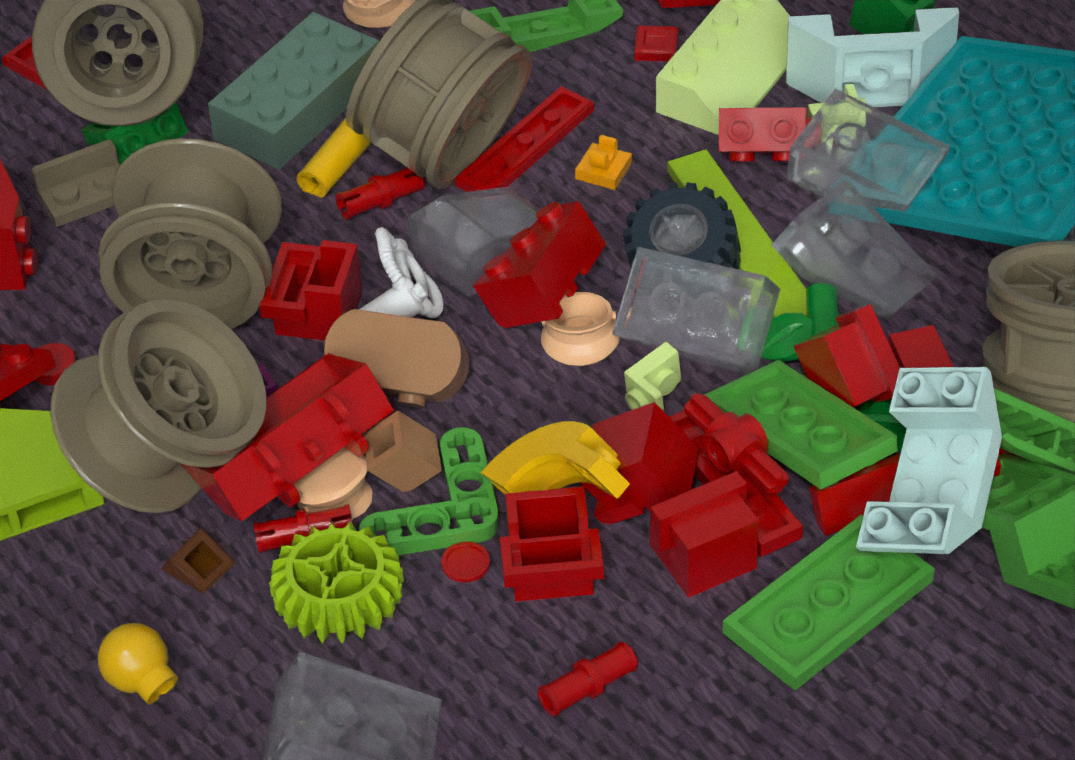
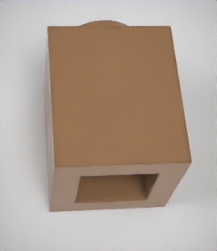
M396 411L363 433L369 445V451L365 453L368 471L402 492L412 491L442 471L436 434L400 411Z

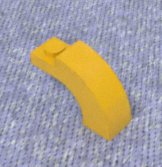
M575 421L549 424L524 435L499 453L481 471V474L504 496L505 493L561 489L573 483L587 482L618 499L630 485L617 471V468L621 465L616 458L618 454L590 426Z

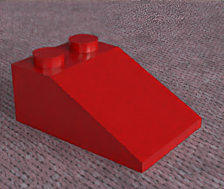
M0 158V290H26L29 275H36L38 254L37 250L30 248L29 244L31 237L29 216H23L19 196Z

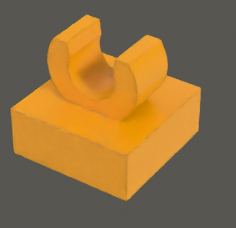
M600 135L599 144L592 143L576 167L575 179L615 190L632 164V153L617 150V139Z

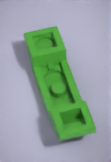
M568 0V6L504 18L495 6L470 10V12L501 33L508 35L515 42V45H522L530 52L598 32L621 18L623 8L617 0Z

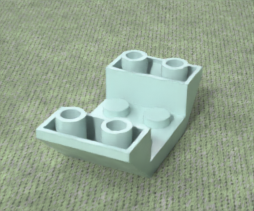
M958 7L915 10L914 32L834 36L831 14L788 17L786 83L821 103L844 100V85L854 84L859 99L864 98L866 100L867 108L903 106L957 42Z
M987 367L900 368L889 410L907 428L889 502L867 501L856 548L860 551L949 554L982 528L1002 440L991 371Z

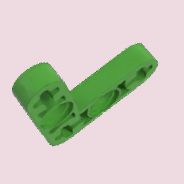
M460 427L449 430L440 440L441 461L450 501L376 512L362 520L359 525V531L370 526L374 537H376V531L385 530L387 535L386 541L389 543V547H394L398 555L448 548L459 542L480 543L495 536L499 529L498 508L492 483L481 474V471L488 464L480 435L473 429ZM465 445L468 453V462L460 463L456 446ZM465 480H475L482 484L480 488L474 491H462L457 488V485ZM480 515L483 523L474 524L471 516ZM450 518H456L457 528L451 529ZM425 523H436L442 527L439 532L432 535H424L417 531V528ZM407 525L408 536L403 537L401 526Z

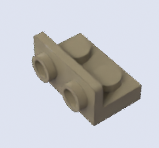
M112 140L97 143L32 168L37 197L56 227L113 206L111 191L113 179L120 164L118 163L116 147Z

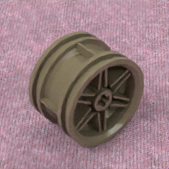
M417 0L388 29L361 70L348 101L345 116L347 126L358 135L364 134V138L391 155L419 177H427V181L435 188L445 189L454 184L455 177L491 146L505 126L529 79L533 55L524 46L515 45L512 38L468 11L460 3L452 2V0Z
M1075 241L1037 242L1009 249L993 258L988 266L986 305L992 315L1001 321L1000 329H997L986 338L982 346L983 364L981 367H987L991 371L993 387L1066 420L1075 422Z

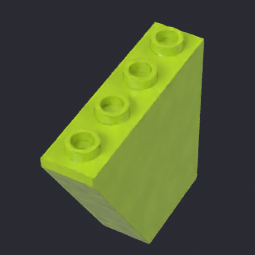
M0 408V541L104 504L103 496L90 487L77 474L62 453L54 434L50 416L51 411Z

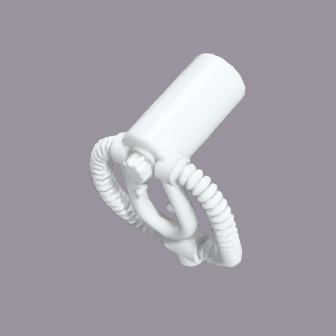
M383 227L378 228L375 236L380 259L393 284L391 289L359 310L405 317H414L417 314L420 316L424 315L429 319L439 317L443 311L444 302L437 284L423 271V268L414 259L413 253L408 249L405 240L395 239L387 229ZM411 277H414L413 279L416 281L415 285L411 281Z

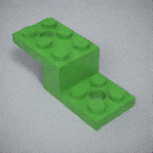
M1007 453L998 456L1001 463L1000 475L993 477L982 527L990 530L1003 580L1007 584L1075 609V475Z

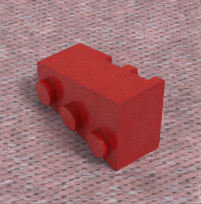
M579 201L562 205L558 202H552L540 209L536 214L537 221L530 228H526L513 236L510 240L511 247L504 254L496 256L484 266L483 270L485 273L472 286L498 325L509 328L560 318L563 313V309L559 304L565 294L567 298L574 296L578 289L574 279L579 272L581 275L589 272L606 245Z

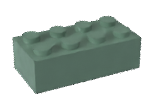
M312 12L208 103L213 139L280 170L347 109L353 87L379 40Z

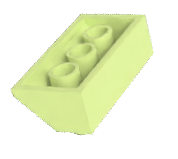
M720 0L656 76V112L719 135V108H756L786 71L788 17L790 15L779 1Z

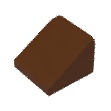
M201 528L164 564L161 570L204 594L236 562Z

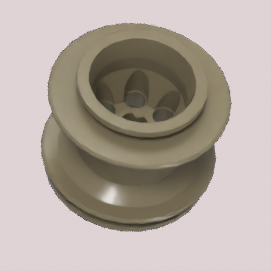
M44 0L36 16L32 32V53L36 70L53 98L69 112L86 121L105 126H128L143 123L159 116L170 108L185 91L192 77L203 43L204 23L198 0ZM111 4L115 5V10L108 13L102 11L99 6ZM93 24L98 29V35L95 37L86 36L82 31V26ZM116 24L124 25L125 32L131 33L132 37L120 39L119 32L112 30V26ZM150 29L156 35L157 42H148L144 38L143 32ZM99 51L108 52L112 57V62L110 64L100 63L96 58V53ZM129 54L139 55L143 60V65L140 67L131 66L127 62V56Z
M171 139L144 146L132 153L120 165L114 176L111 193L113 206L119 217L106 229L99 246L100 277L107 296L123 312L130 311L137 305L150 300L170 299L200 307L217 317L230 329L243 324L258 310L260 301L264 297L265 288L270 286L272 278L271 259L264 243L272 237L281 218L282 203L276 183L268 172L255 160L236 149L216 142L201 139Z
M170 299L150 300L137 305L130 311L124 312L110 323L102 336L98 355H90L77 360L63 371L55 383L51 396L50 416L54 434L62 453L72 468L90 487L120 506L138 512L163 513L174 511L187 505L201 490V487L179 463L202 468L223 466L236 453L253 441L264 421L266 390L256 361L245 344L217 317L200 307L183 301Z

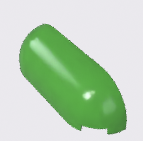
M994 388L1002 434L1000 448L1031 462L1075 475V423Z

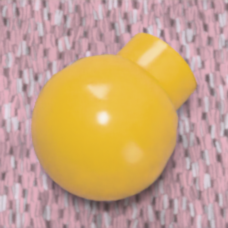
M140 623L120 625L105 636L99 647L98 666L105 681L119 691L131 694L138 693L148 705L158 700L160 695L170 691L178 681V676L167 665L169 661L168 650L164 641L156 630Z

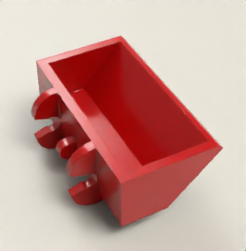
M328 353L266 397V412L259 431L253 441L236 453L228 463L223 466L210 468L179 464L224 514L244 521L275 497L288 507L296 505L301 499L293 484L345 447L357 457L363 456L369 451V445L361 434L392 413L394 409L366 363Z

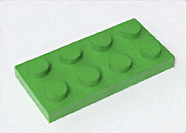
M780 360L705 394L724 413L734 412L739 417L747 413L755 417L766 433L768 439L767 453L819 489L833 485L839 480L865 467L872 466L877 461L898 452L897 435Z
M862 514L723 620V634L794 691L933 582L935 568L915 553L860 551L856 548L863 520Z

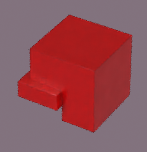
M322 240L320 246L282 242L272 269L270 286L265 288L263 300L259 304L261 318L273 319L275 335L325 341L333 323L346 312L358 308L363 293L358 245Z
M871 304L852 309L836 317L837 325L793 346L807 378L848 405L854 407L871 398L874 402L892 399L900 366Z
M655 402L593 424L592 429L618 454L616 458L621 465L617 468V471L630 483L617 499L591 483L580 482L597 499L594 516L601 523L614 524L644 513L645 507L650 511V507L691 490L699 447Z
M738 471L650 507V546L688 598L757 569L759 520L746 505L747 483Z
M584 486L505 493L508 536L500 537V551L504 588L513 587L515 602L594 595L593 580L604 579V565L599 529H588V512Z

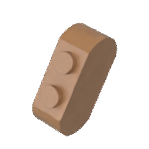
M353 309L340 316L333 323L325 340V355L330 353L366 363L384 394L398 396L397 403L404 406L425 408L426 401L439 403L452 398L465 383L469 371L467 349L459 336L445 322Z

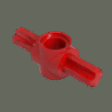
M695 393L690 397V400L684 405V412L705 433L704 448L713 466L724 474L730 471H738L740 475L747 474L766 493L780 494L789 483V476L767 454L768 439L758 420L747 413L740 417L734 412L724 413L706 395Z

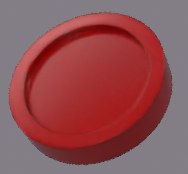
M459 542L445 550L441 558V566L448 578L457 582H473L482 578L488 572L490 556L488 551L477 543Z

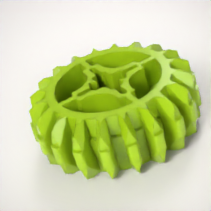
M331 521L328 529L322 531L311 526L309 536L304 537L294 534L292 546H281L279 559L273 560L269 586L274 608L278 612V616H283L288 629L298 626L303 638H306L316 630L317 637L322 644L329 637V633H336L337 638L343 644L347 636L346 632L354 630V633L363 639L365 625L368 624L369 627L380 631L383 622L382 617L393 618L395 604L401 603L404 577L403 568L400 567L399 556L394 547H389L385 535L374 537L370 526L360 531H356L351 521L345 528H336Z

